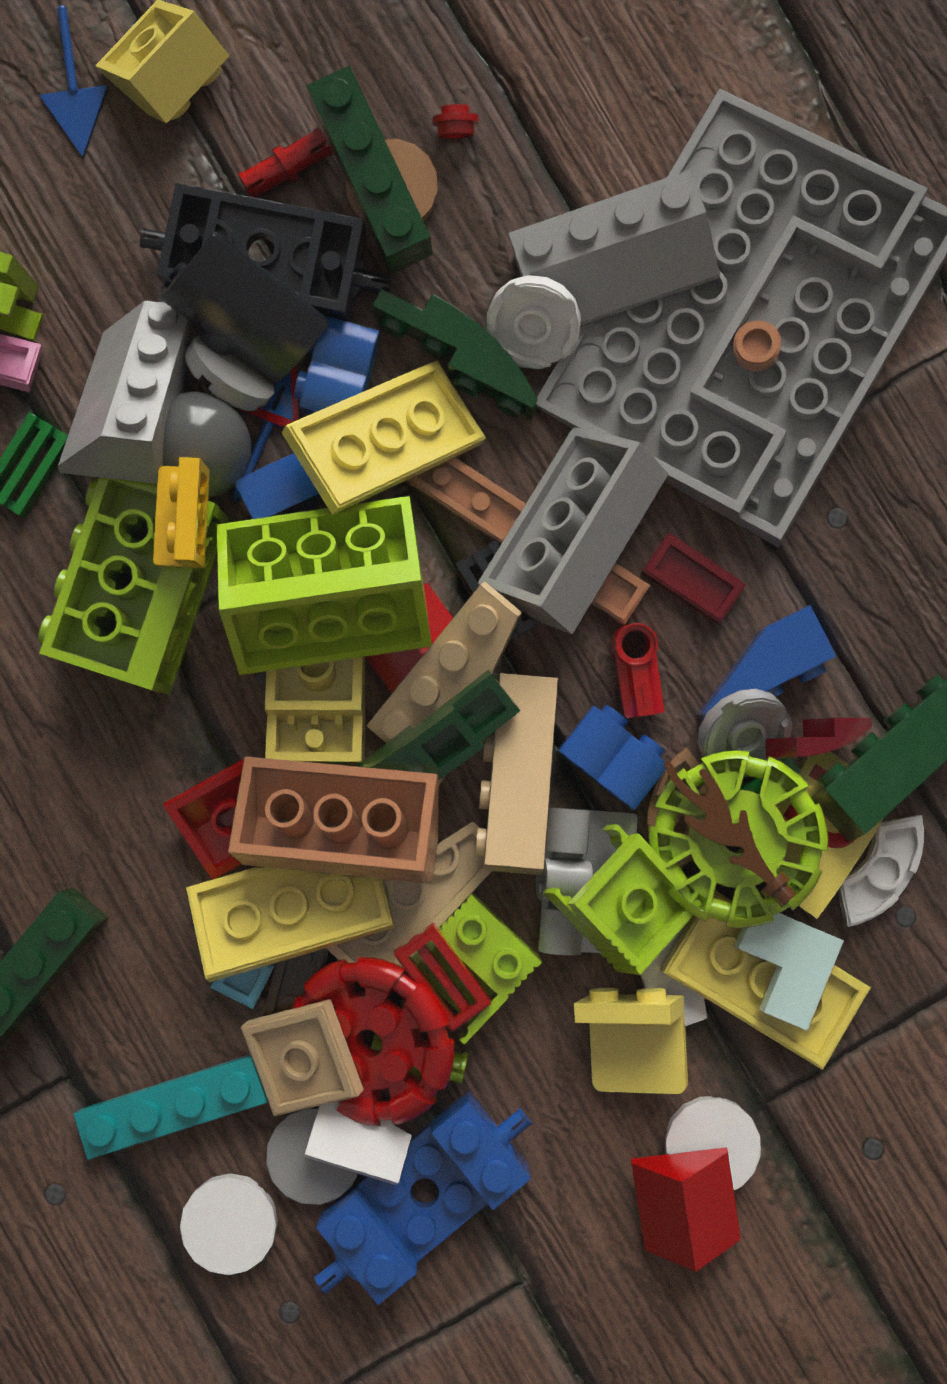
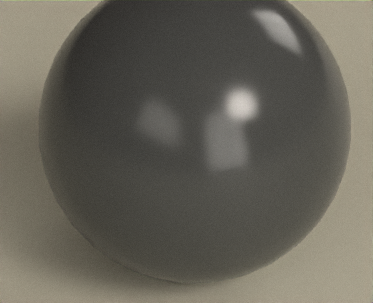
M186 392L176 395L171 402L166 420L163 466L179 467V457L200 458L210 470L208 500L227 493L235 486V482L243 477L249 464L251 440L245 421L233 406L212 394Z

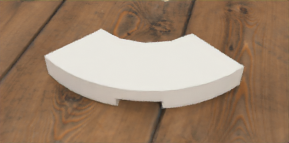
M922 815L880 823L872 837V843L865 859L849 873L838 889L845 926L850 927L871 920L882 914L899 899L898 897L908 885L913 873L916 874L920 864L924 843Z

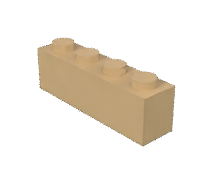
M500 673L499 683L517 704L520 712L498 728L495 734L489 735L484 743L483 762H492L491 781L481 780L479 809L488 810L487 829L477 828L475 857L484 858L483 870L541 875L544 870L558 678Z

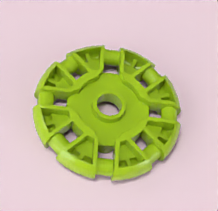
M739 750L723 751L702 757L703 763L687 772L683 768L677 775L690 789L700 795L697 788L704 785L705 782L699 772L701 769H705L724 795L731 812L732 823H739L741 810L747 812L751 834L762 859L775 878L782 872L788 876L790 880L787 884L797 895L783 907H780L772 896L769 899H763L755 885L764 882V880L747 868L729 862L731 856L740 857L744 852H731L725 845L710 841L690 826L689 835L673 832L678 814L704 820L706 813L691 803L679 791L672 780L666 785L655 804V807L659 808L655 826L649 827V845L666 862L665 869L670 867L671 873H674L676 886L674 887L668 883L670 890L667 892L683 909L706 922L709 917L727 922L726 927L751 928L775 921L773 916L789 907L793 911L810 895L823 872L818 870L822 851H828V831L820 803L814 804L805 789L809 785L798 773L770 756L768 760L749 756L750 751ZM744 775L762 779L759 794L740 790ZM789 799L798 815L785 822L775 805ZM788 842L803 846L799 864L783 860ZM692 855L695 864L701 872L687 879L678 862ZM716 883L725 887L735 888L732 903L713 898ZM686 886L689 888V893L693 894L687 900L678 890ZM694 900H700L703 905L699 907L692 903Z

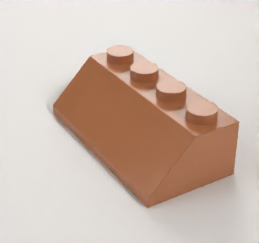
M244 757L228 850L242 865L432 884L438 842L437 774Z

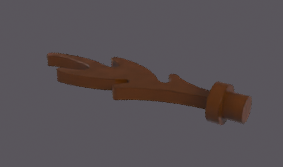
M666 761L664 763L665 769L675 786L691 803L706 813L704 820L686 815L684 817L685 822L710 841L730 847L743 848L744 854L740 857L731 856L729 862L747 868L763 879L768 885L761 890V893L767 899L772 896L780 907H783L797 894L787 884L790 880L788 876L782 872L775 878L762 859L751 834L747 812L741 810L739 823L733 824L731 812L724 795L705 769H701L699 773L707 786L708 793L705 796H701L690 789L677 775L672 763Z

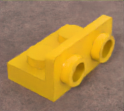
M179 457V467L161 466L158 469L153 562L157 566L205 568L210 470L200 458Z

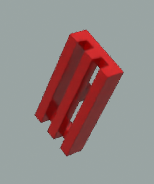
M434 922L428 925L421 934L417 933L410 938L407 944L401 945L394 950V956L402 967L406 969L405 971L411 979L418 984L423 981L438 998L449 1019V1024L446 1026L451 1032L491 1005L489 996ZM431 940L476 999L471 1005L426 944ZM416 951L419 953L461 1010L460 1013L454 1016L411 958V954Z

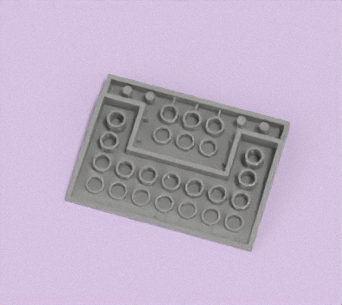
M719 89L667 177L691 169L707 213L720 278L580 326V334L576 345L569 356L562 361L560 359L537 396L536 408L571 428L575 426L640 442L669 473L664 481L665 483L779 548L947 259V207L925 197L928 188ZM759 320L768 322L777 329L781 337V349L777 361L770 368L755 372L746 370L737 363L733 355V341L736 332L741 326L748 322Z

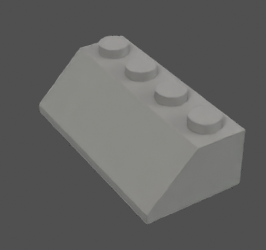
M691 169L508 233L520 277L527 275L542 276L562 284L576 299L581 313L580 326L720 278L707 213Z
M143 301L103 332L58 464L59 473L157 484L158 469L163 466V443L168 411L173 398L178 394L184 393L190 373L185 361V351L195 338L194 324L165 302Z
M573 426L478 581V584L481 585L485 581L520 611L540 623L573 634L669 473L640 442Z

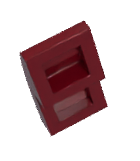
M837 717L802 719L803 737L765 739L766 758L769 756L772 758L814 756L839 749L866 733L872 727V719Z

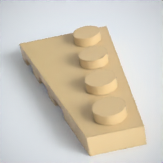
M484 581L366 726L387 743L409 725L415 728L487 670L493 674L522 612ZM445 776L438 780V787L444 781Z
M472 821L437 844L432 884L383 879L396 928L326 949L338 960L345 959L348 963L357 962L359 957H374L387 960L402 967L394 956V950L401 945L407 944L410 938L417 933L421 934L433 922L439 928L468 895L492 872L483 870L484 858L475 857L477 828L480 827Z

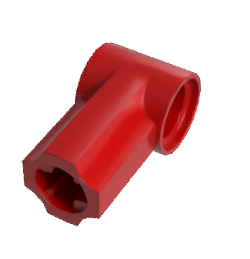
M631 623L619 627L610 639V650L615 660L622 716L630 718L664 713L656 655L658 639L655 632L643 623ZM630 631L639 633L645 642V649L637 658L627 656L622 648V640Z

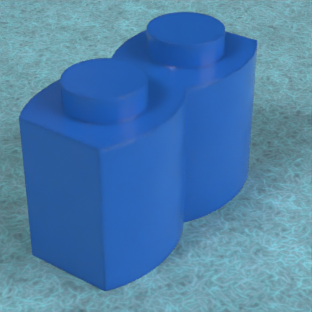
M326 316L328 318L327 328L307 352V354L313 355L308 372L300 371L295 385L294 398L300 400L299 407L302 413L311 415L367 390L381 339L379 330Z
M605 705L602 710L591 706L557 749V752L628 808L635 810L665 772L664 763L666 761L661 757L666 751L645 734L639 740L624 729L628 721L610 706Z

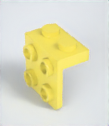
M594 988L589 990L588 996L574 1003L575 1023H589L592 1084L596 1090L600 1092L680 1094L686 1090L688 1086L684 995H666V989L662 988L638 989L636 994H619L617 988Z

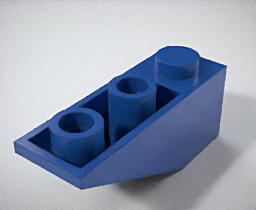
M811 605L757 632L697 716L700 721L704 720L707 712L721 699L737 691L759 689L770 692L776 697L785 692L781 683L798 676L801 683H804L827 671L823 663L836 657Z

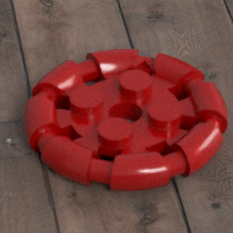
M359 957L357 962L352 963L342 959L321 968L304 984L305 993L303 996L296 997L292 1009L331 999L364 1089L358 1097L338 1101L340 1105L336 1111L355 1122L379 1127L381 1126V1121L392 1120L394 1124L399 1125L413 1120L429 1110L437 1102L436 1093L439 1089L446 1088L451 1077L455 1050L454 1040L448 1038L446 1029L449 1019L432 990L423 981L418 984L405 974L406 969L374 957ZM354 982H358L365 990L356 992ZM393 991L407 1000L403 1009L388 999ZM363 1030H371L379 1035L382 1041L381 1050H374L366 1045L363 1040ZM420 1031H427L429 1040L421 1041ZM413 1066L421 1072L422 1080L410 1073ZM389 1088L391 1098L390 1100L383 1101L380 1090Z

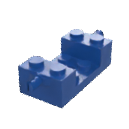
M467 1091L411 1137L397 1185L364 1176L326 1207L320 1214L316 1228L333 1248L336 1260L314 1276L318 1286L322 1285L321 1290L328 1294L332 1288L349 1275L352 1279L358 1281L376 1304L379 1305L416 1274L417 1263L420 1259L487 1204L494 1210L531 1179L529 1164L511 1143L515 1137L533 1125L527 1115L525 1116V1112L519 1107L516 1112L498 1126L473 1094ZM423 1178L434 1181L439 1189L437 1197L433 1201L426 1203L415 1199L411 1192L412 1185L417 1180Z

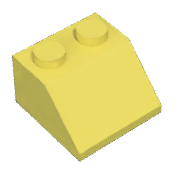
M156 0L96 64V68L149 116L167 124L170 120H175L186 112L190 106L189 99L201 86L209 85L219 76L222 70L221 65L230 55L195 11Z

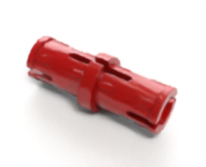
M317 127L313 132L285 148H282L280 145L272 149L273 155L246 171L238 173V177L241 183L245 185L244 188L248 195L257 198L286 180L290 183L299 179L298 173L325 157L333 155L330 146L325 144L327 140L322 131Z

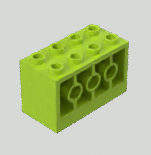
M94 477L86 493L85 501L89 508L84 523L77 524L70 540V550L73 551L68 570L63 569L55 583L54 596L58 599L52 616L48 615L45 617L39 630L38 642L42 644L39 654L152 691L171 695L217 559V524L229 523L230 519L215 503L208 501L205 568L157 566L153 562L157 484ZM148 530L147 536L140 541L141 535ZM133 575L130 584L124 587L127 578ZM117 621L115 630L109 632L112 622Z
M410 496L359 503L334 515L331 514L328 508L217 524L219 612L239 675L432 647Z

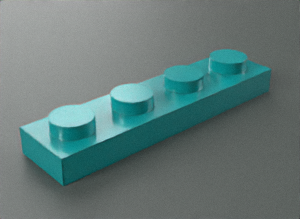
M249 1054L79 1109L73 1115L87 1159L89 1160L267 1103L268 1100L252 1056Z

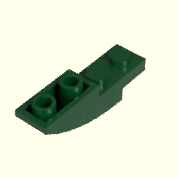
M383 289L380 290L373 304L375 319L379 321L378 326L382 330L397 338L402 339L406 334L420 341V348L438 359L444 360L446 355L451 357L452 359L448 365L449 377L454 379L453 385L460 391L473 397H478L479 393L484 394L496 401L495 407L511 417L520 418L521 414L529 418L533 417L536 411L537 398L527 379L511 356L477 322L434 294L431 295L424 310Z
M487 670L415 728L411 725L406 727L357 767L437 774L439 780L485 747L482 741L519 713L520 709L493 674Z

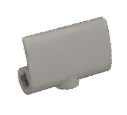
M548 807L544 870L541 875H536L535 882L537 898L541 901L539 952L556 955H581V952L601 954V951H597L595 945L589 943V938H585L548 899L544 892L547 888H559L563 896L573 898L616 851V848L609 842V834L603 832L602 829L606 825L618 824L628 836L637 834L638 817L636 814Z

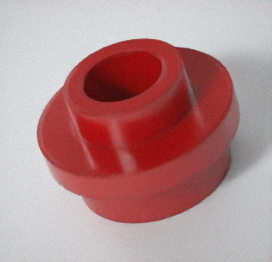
M465 104L444 105L441 107V114L432 117V125L437 127L438 137L444 139L473 137L475 135L474 125L479 123V115L469 113V106Z

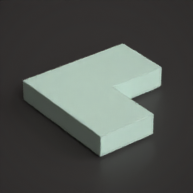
M780 913L773 916L775 921L751 928H741L734 947L777 965L759 1010L807 1031L844 940Z

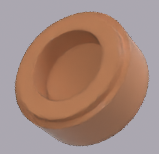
M759 320L748 322L741 326L735 334L733 355L737 363L746 370L755 372L766 370L777 361L780 354V334L768 322Z

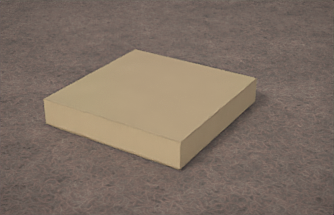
M331 999L248 1020L241 1026L273 1116L355 1098L364 1090Z

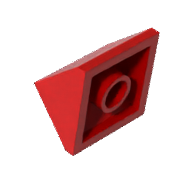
M727 1147L631 1158L646 1251L697 1272L741 1240Z

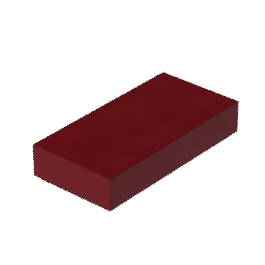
M669 532L641 571L643 575L717 625L722 622L746 586L745 583Z

